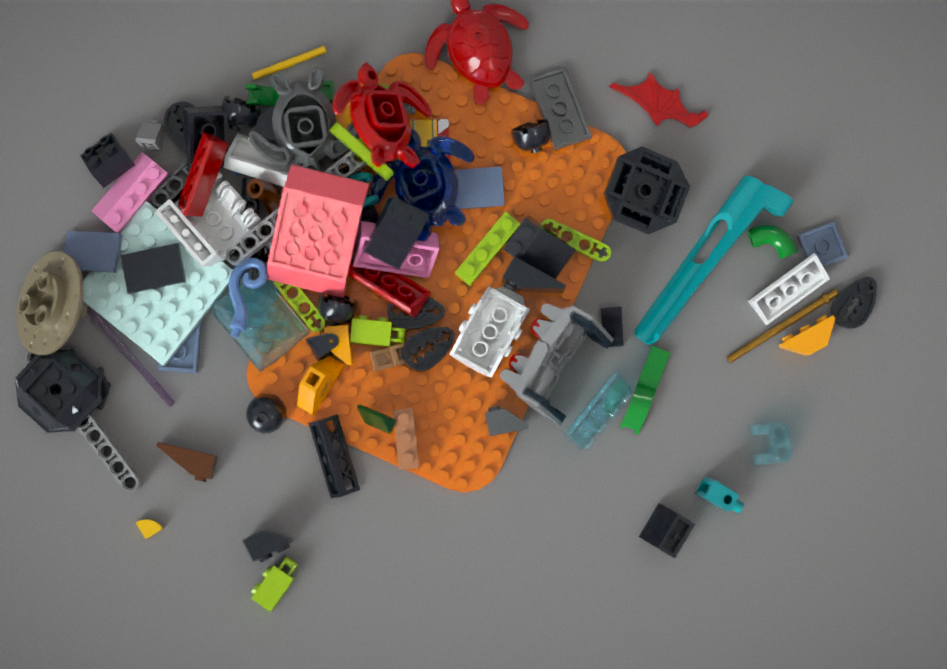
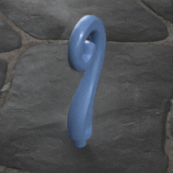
M251 257L241 265L235 266L229 278V292L235 309L230 328L233 329L230 335L238 338L240 332H245L249 319L248 309L239 288L242 275L243 284L250 289L262 287L268 279L267 265L256 257ZM250 268H256L260 272L259 277L255 280H251L250 273L246 272L244 275L243 273Z

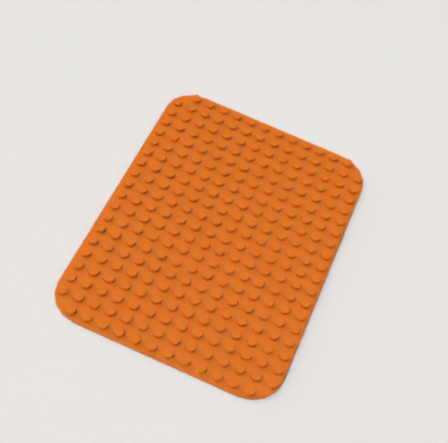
M409 53L399 55L388 62L378 75V83L390 86L395 81L404 82L412 86L426 100L432 111L431 116L425 117L415 109V115L412 113L408 114L409 120H449L450 170L502 167L505 206L446 210L444 187H428L424 183L420 188H400L399 157L385 163L394 172L388 181L383 179L368 165L360 170L361 173L366 172L373 176V180L368 182L370 183L368 191L370 196L376 195L379 198V201L374 204L379 217L389 197H396L429 214L422 231L437 233L439 241V251L430 277L403 275L431 292L429 297L443 305L445 315L441 320L430 326L406 330L404 343L418 332L436 327H447L452 329L455 334L451 348L438 364L424 372L413 371L406 364L374 372L369 353L389 347L351 343L353 365H347L335 354L331 356L343 363L344 367L319 408L312 415L298 407L297 401L300 382L310 366L318 362L305 339L321 335V332H313L283 294L279 292L250 356L246 373L248 385L253 395L256 397L266 393L278 396L286 406V417L309 427V422L338 414L346 444L398 467L395 427L392 433L389 434L367 425L363 421L357 406L359 404L393 419V410L413 408L420 468L405 470L447 489L470 492L480 490L493 481L500 471L517 431L489 436L485 412H489L488 408L500 406V409H506L523 420L529 406L517 396L513 388L500 378L501 372L509 370L515 373L509 367V360L516 353L524 354L529 359L536 342L540 340L531 332L532 322L537 318H544L550 321L541 312V307L544 304L548 303L561 309H565V307L570 308L574 304L593 259L575 251L556 278V280L567 285L563 293L514 290L515 293L523 297L525 307L530 310L520 326L522 332L517 340L513 339L510 344L513 347L508 357L503 356L492 377L478 373L452 357L450 353L461 334L459 328L464 320L468 321L471 316L468 312L473 303L478 304L488 286L493 289L504 286L502 277L514 257L502 248L471 287L457 277L455 272L505 211L520 224L528 215L540 224L546 219H552L601 242L611 220L603 193L617 157L626 152L616 139L589 125L588 127L592 135L590 140L554 150L550 139L546 145L542 146V151L531 153L530 150L524 151L515 145L510 131L524 123H537V120L543 119L536 102L499 86L498 88H488L489 100L484 105H476L473 94L475 84L461 76L454 66L437 60L435 68L430 71L426 68L424 54ZM436 169L432 172L430 176H433L436 173ZM550 223L548 226L544 225L550 231L555 232L557 236L562 229L558 227V230H554ZM564 231L561 234V238L565 242H569L572 239V234ZM585 239L581 240L579 247L582 250H587L590 248V243ZM597 244L593 245L592 250L589 252L593 255L594 251L597 252V249H595ZM354 252L352 253L350 265L353 264ZM347 276L348 283L345 295L350 297L349 301L354 303L355 299L359 302L353 318L357 319L358 315L369 316V320L377 321V317L389 318V302ZM292 287L288 290L287 295L289 298L297 297V288ZM301 288L318 310V300L321 293ZM302 303L299 307L300 312L303 314L308 313L310 305ZM396 306L395 309H391L395 316H398L399 312H403L405 316H408L406 312ZM435 306L434 310H427L425 312L433 313L434 317H438L442 310ZM314 311L311 316L306 317L305 319L308 321V319L311 318L314 322L312 327L320 328V323L322 322V320L315 319L313 315L316 314V312ZM351 319V321H349V322H347V323H345V324H339V326L349 325V327H350V337H351L352 319ZM326 320V327H332ZM392 331L391 338L397 339V332ZM441 332L442 337H440V339H438L437 342L439 343L443 340H447L448 342V337L450 335L448 333L444 334L443 332ZM391 342V346L398 345V344H402V343ZM426 342V347L422 350L417 348L418 352L413 355L414 363H416L417 357L422 356L424 358L426 351L430 350L433 352L432 348L434 346L432 343L428 344ZM332 420L326 422L328 430L333 433L335 426Z

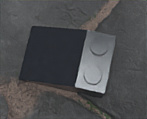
M222 106L183 108V130L189 170L203 132L228 143L227 111L223 110ZM224 155V158H223V161H222V164H221L220 169H222V168L224 167L225 155Z
M389 197L363 252L396 269H400L419 237L429 214L396 197Z
M529 215L525 217L503 248L511 256L522 260L554 279L557 278L576 251L575 248Z
M516 257L512 259L502 277L504 287L513 292L516 289L529 292L563 293L567 286Z

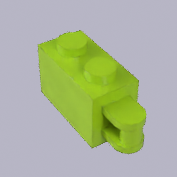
M358 315L357 319L352 318L350 342L352 344L391 347V342L404 343L406 329L393 328V323L389 322V318L377 317V321L369 320V316ZM392 331L397 332V339L391 338Z
M287 556L280 566H269L263 574V577H265L261 584L257 583L251 591L254 594L251 599L269 612H272L294 581L295 577L292 576V573L298 566V563ZM285 565L291 568L289 573L282 569Z

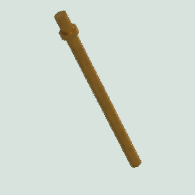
M833 289L827 294H821L819 299L728 355L726 359L731 364L822 305H828L830 300L837 297L839 293L836 289Z

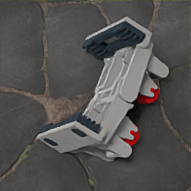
M547 303L541 307V312L550 321L544 318H537L531 324L532 334L540 340L536 342L529 359L524 354H514L509 360V367L515 373L503 370L500 378L513 388L517 396L535 411L561 426L566 415L549 405L550 402L548 401L560 377V372L565 368L586 337L606 349L609 348L614 339L594 317L573 305L570 308L565 307V309H561Z

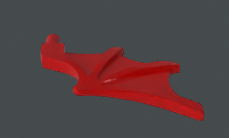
M649 72L647 73L648 78L636 86H622L617 83L609 85V88L624 94L639 104L649 114L656 126H659L661 121L665 119H673L691 128L700 124L702 120L708 117L705 110L697 115L695 112L691 114L687 111L681 102L678 88L675 91L665 89L657 82L655 76Z

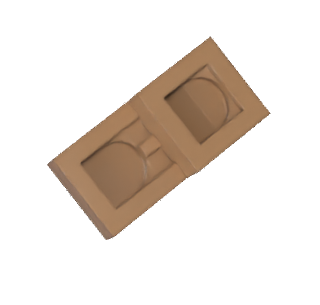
M404 343L370 352L369 355L374 372L405 364L402 359ZM409 353V362L415 361L414 356Z

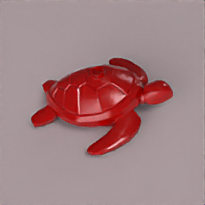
M450 0L452 11L457 17L452 24H440L430 35L425 49L424 62L426 68L430 71L435 68L441 49L447 43L449 58L455 69L461 76L475 84L473 94L476 105H484L490 97L488 88H498L504 81L510 89L520 90L524 85V81L511 69L513 56L512 42L507 30L500 21L526 30L529 27L527 19L518 11L505 5L487 4L483 6L481 11L471 10L469 0Z
M364 63L358 70L359 80H348L338 89L332 105L333 111L336 115H341L350 102V115L359 137L372 151L371 161L373 165L381 167L387 161L391 162L399 157L405 164L413 168L420 161L413 149L407 146L411 137V124L403 102L417 109L425 117H430L432 114L430 106L412 86L404 82L395 81L391 83L388 89L379 85V78L375 69L369 63Z

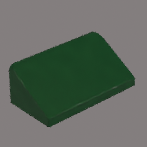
M359 404L357 406L363 421L367 425L389 434L392 433L396 419Z

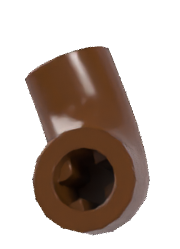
M252 179L248 183V195L251 198L261 200L266 206L269 215L280 207L282 195L271 183L260 179Z

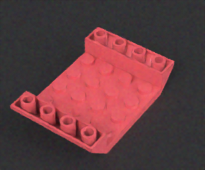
M292 164L283 188L267 264L268 280L344 298L361 213L366 202L370 183Z

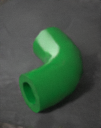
M763 225L747 230L753 248L765 244L775 247L780 259L798 253L790 235L779 227Z

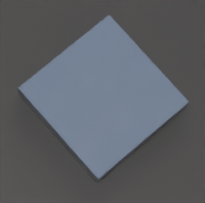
M834 221L797 235L805 258L815 253L823 267L848 258Z

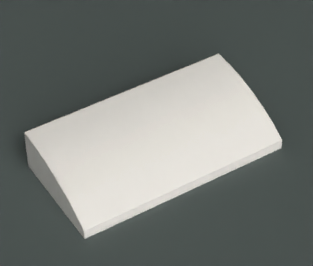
M237 133L225 155L223 168L284 187L291 165L302 167L303 163L292 160L288 166L274 164L266 160L255 150L248 136Z

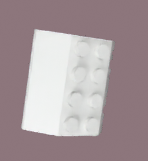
M218 172L203 217L183 215L178 207L179 200L174 204L169 199L155 211L203 268L224 261L226 259L225 252L228 247L261 222V218L254 213L252 208H248L243 212L247 202L242 199L227 180L220 184L223 177L220 172Z

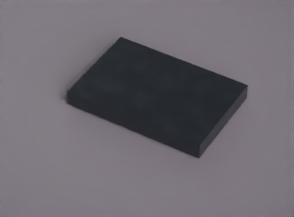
M179 243L120 255L127 294L186 282Z

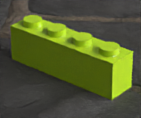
M505 211L456 270L455 275L471 287L511 239L520 223Z

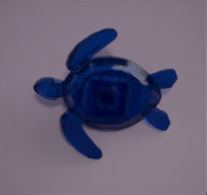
M411 128V137L407 146L413 149L420 163L412 168L399 159L391 162L387 161L385 165L394 174L386 181L378 173H375L370 195L378 196L379 201L376 203L378 204L388 184L395 178V190L398 199L429 214L417 238V241L425 242L431 236L432 226H443L447 220H449L451 225L462 226L466 221L463 212L455 206L459 190L456 170L446 154L453 155L466 162H473L475 156L472 150L464 143L452 137H433L430 140V147H422L420 135L415 129Z

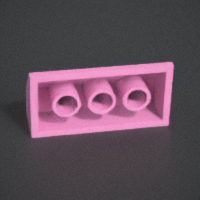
M143 152L133 161L135 166L121 175L91 210L116 233H121L143 204L146 201L150 203L153 193L171 177L170 174Z
M360 222L355 241L353 267L425 278L430 277L439 251L437 233L421 231L400 269H396L363 252L376 223Z

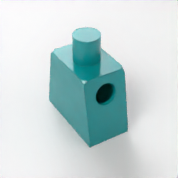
M703 477L694 493L727 512L733 510L740 513L744 507V503L738 500L739 494L707 477Z

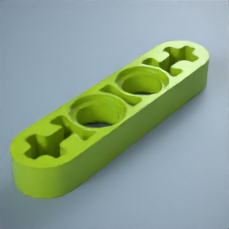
M336 122L331 127L330 132L383 179L388 181L392 177L394 172L387 165L384 164L381 167H377L372 164L371 151Z
M546 219L541 223L543 226H548L549 223L552 224L554 230H558V227L562 228L558 233L560 238L564 231L570 232L572 239L566 243L575 248L578 253L601 263L606 262L611 256L610 247L598 240L552 219ZM581 240L589 241L590 248L587 250L580 249L579 242ZM597 244L595 249L601 251L604 248L606 249L605 253L608 255L607 257L603 256L600 258L598 257V252L594 251L593 255L589 252L592 250L593 245Z
M273 281L275 286L313 332L317 333L324 330L326 320L322 318L317 308L300 287L287 285L282 290L281 287L285 285ZM292 287L298 290V295L295 298H289L287 295L288 290ZM302 303L310 305V311L306 314L301 313L299 310ZM315 311L316 314H314L313 316L317 320H322V322L320 323L321 327L313 328L312 325L314 324V322L312 321V319L309 318L307 321L305 318L311 316L312 313Z

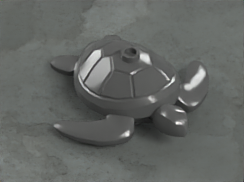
M316 67L308 73V83L297 80L289 85L287 77L280 73H275L270 77L274 89L280 95L272 116L273 132L279 147L270 143L257 131H250L248 135L250 143L259 154L277 165L288 166L292 160L303 163L302 167L321 171L318 161L326 155L331 159H337L350 151L346 145L339 139H336L330 132L331 127L337 120L330 101L320 91L324 81L323 69ZM351 121L346 130L358 139L359 135Z

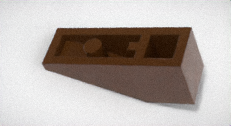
M157 442V447L190 475H194L195 480L206 482L207 479L213 478L218 456Z

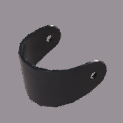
M334 333L305 339L317 361L334 355L331 350L339 344V338Z

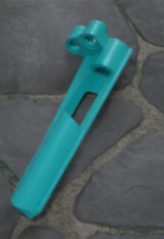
M743 176L634 330L635 336L646 345L653 344L660 339L694 292L761 210L763 211L764 209L776 217L777 215L784 217L794 203V200L787 194L764 184L755 177ZM722 219L725 220L728 230L706 261L702 264L693 262V259Z

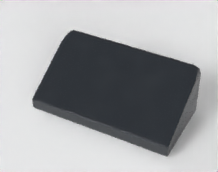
M622 307L601 308L602 327L614 339L609 347H623Z

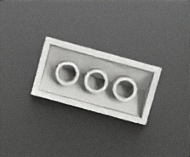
M813 253L748 302L762 321L768 325L830 278L817 255Z

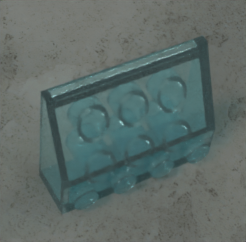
M268 281L257 289H250L245 285L240 287L241 295L248 309L249 319L245 332H240L238 338L232 337L259 372L279 360L310 332ZM230 294L214 303L212 313L229 335L233 330L230 328V324L235 312Z
M616 371L609 377L563 436L580 450L584 448L588 450L595 441L592 439L597 432L600 434L607 426L605 421L608 417L613 418L619 411L617 406L620 402L625 403L632 395L629 393L632 388L620 373Z

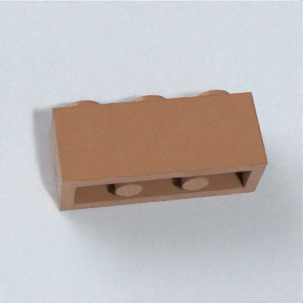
M413 408L393 410V417L396 419L394 427L399 470L420 468Z

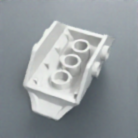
M488 286L478 304L473 303L468 312L471 314L469 320L462 322L459 328L461 334L450 355L478 373L492 377L503 356L508 357L513 348L510 346L512 340H517L522 332L520 326L530 310L525 307L523 297L504 286L497 289Z

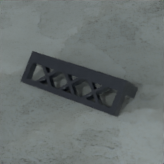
M338 414L309 422L308 424L330 497H342L360 490ZM333 420L335 426L333 433L328 430L326 422ZM334 440L340 443L339 452L334 450ZM340 459H343L346 463L344 471L339 467ZM346 477L351 480L353 488L346 490L344 484Z

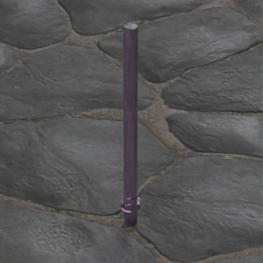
M90 306L87 307V313L92 318L91 321L103 330L164 402L171 407L175 403L171 396L103 320L102 316Z

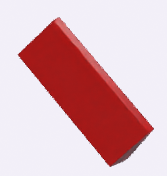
M206 132L202 134L178 202V207L185 216L203 217L229 144Z
M353 264L349 267L348 276L352 280L416 318L431 295L429 290L403 274L353 267Z

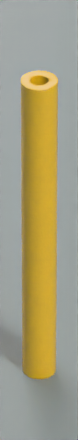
M324 46L318 47L253 72L252 76L254 80L325 54L327 53Z

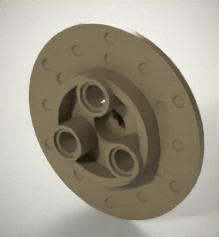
M60 251L44 255L33 265L24 280L17 304V330L22 344L33 354L48 355L57 351L67 341L78 319L84 318L87 313V305L83 302V279L80 268L72 256Z

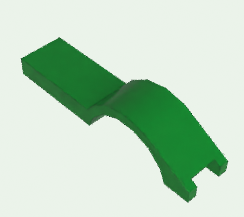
M323 81L320 91L330 102H333V81ZM245 84V89L249 91V100H246L247 105H276L280 95L274 87Z
M653 345L651 346L632 400L619 428L624 429V427L635 430L634 434H639L652 404L670 352Z

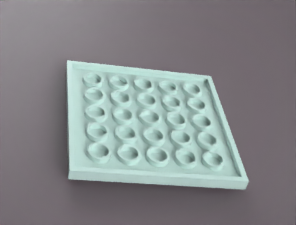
M146 201L120 233L123 236L117 272H90L83 281V301L160 364L166 366L228 287L233 269L223 261L203 268L155 213L157 208ZM179 243L186 278L185 283L127 294L120 255Z

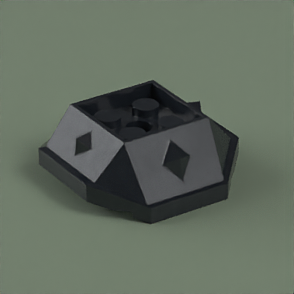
M641 146L617 157L603 194L612 220L648 235L677 223L690 189V184L677 161ZM641 186L647 189L646 196L641 194Z
M72 347L59 348L48 355L36 354L15 378L18 407L47 433L76 431L102 402L103 374ZM59 384L62 389L61 393L55 395L54 387Z

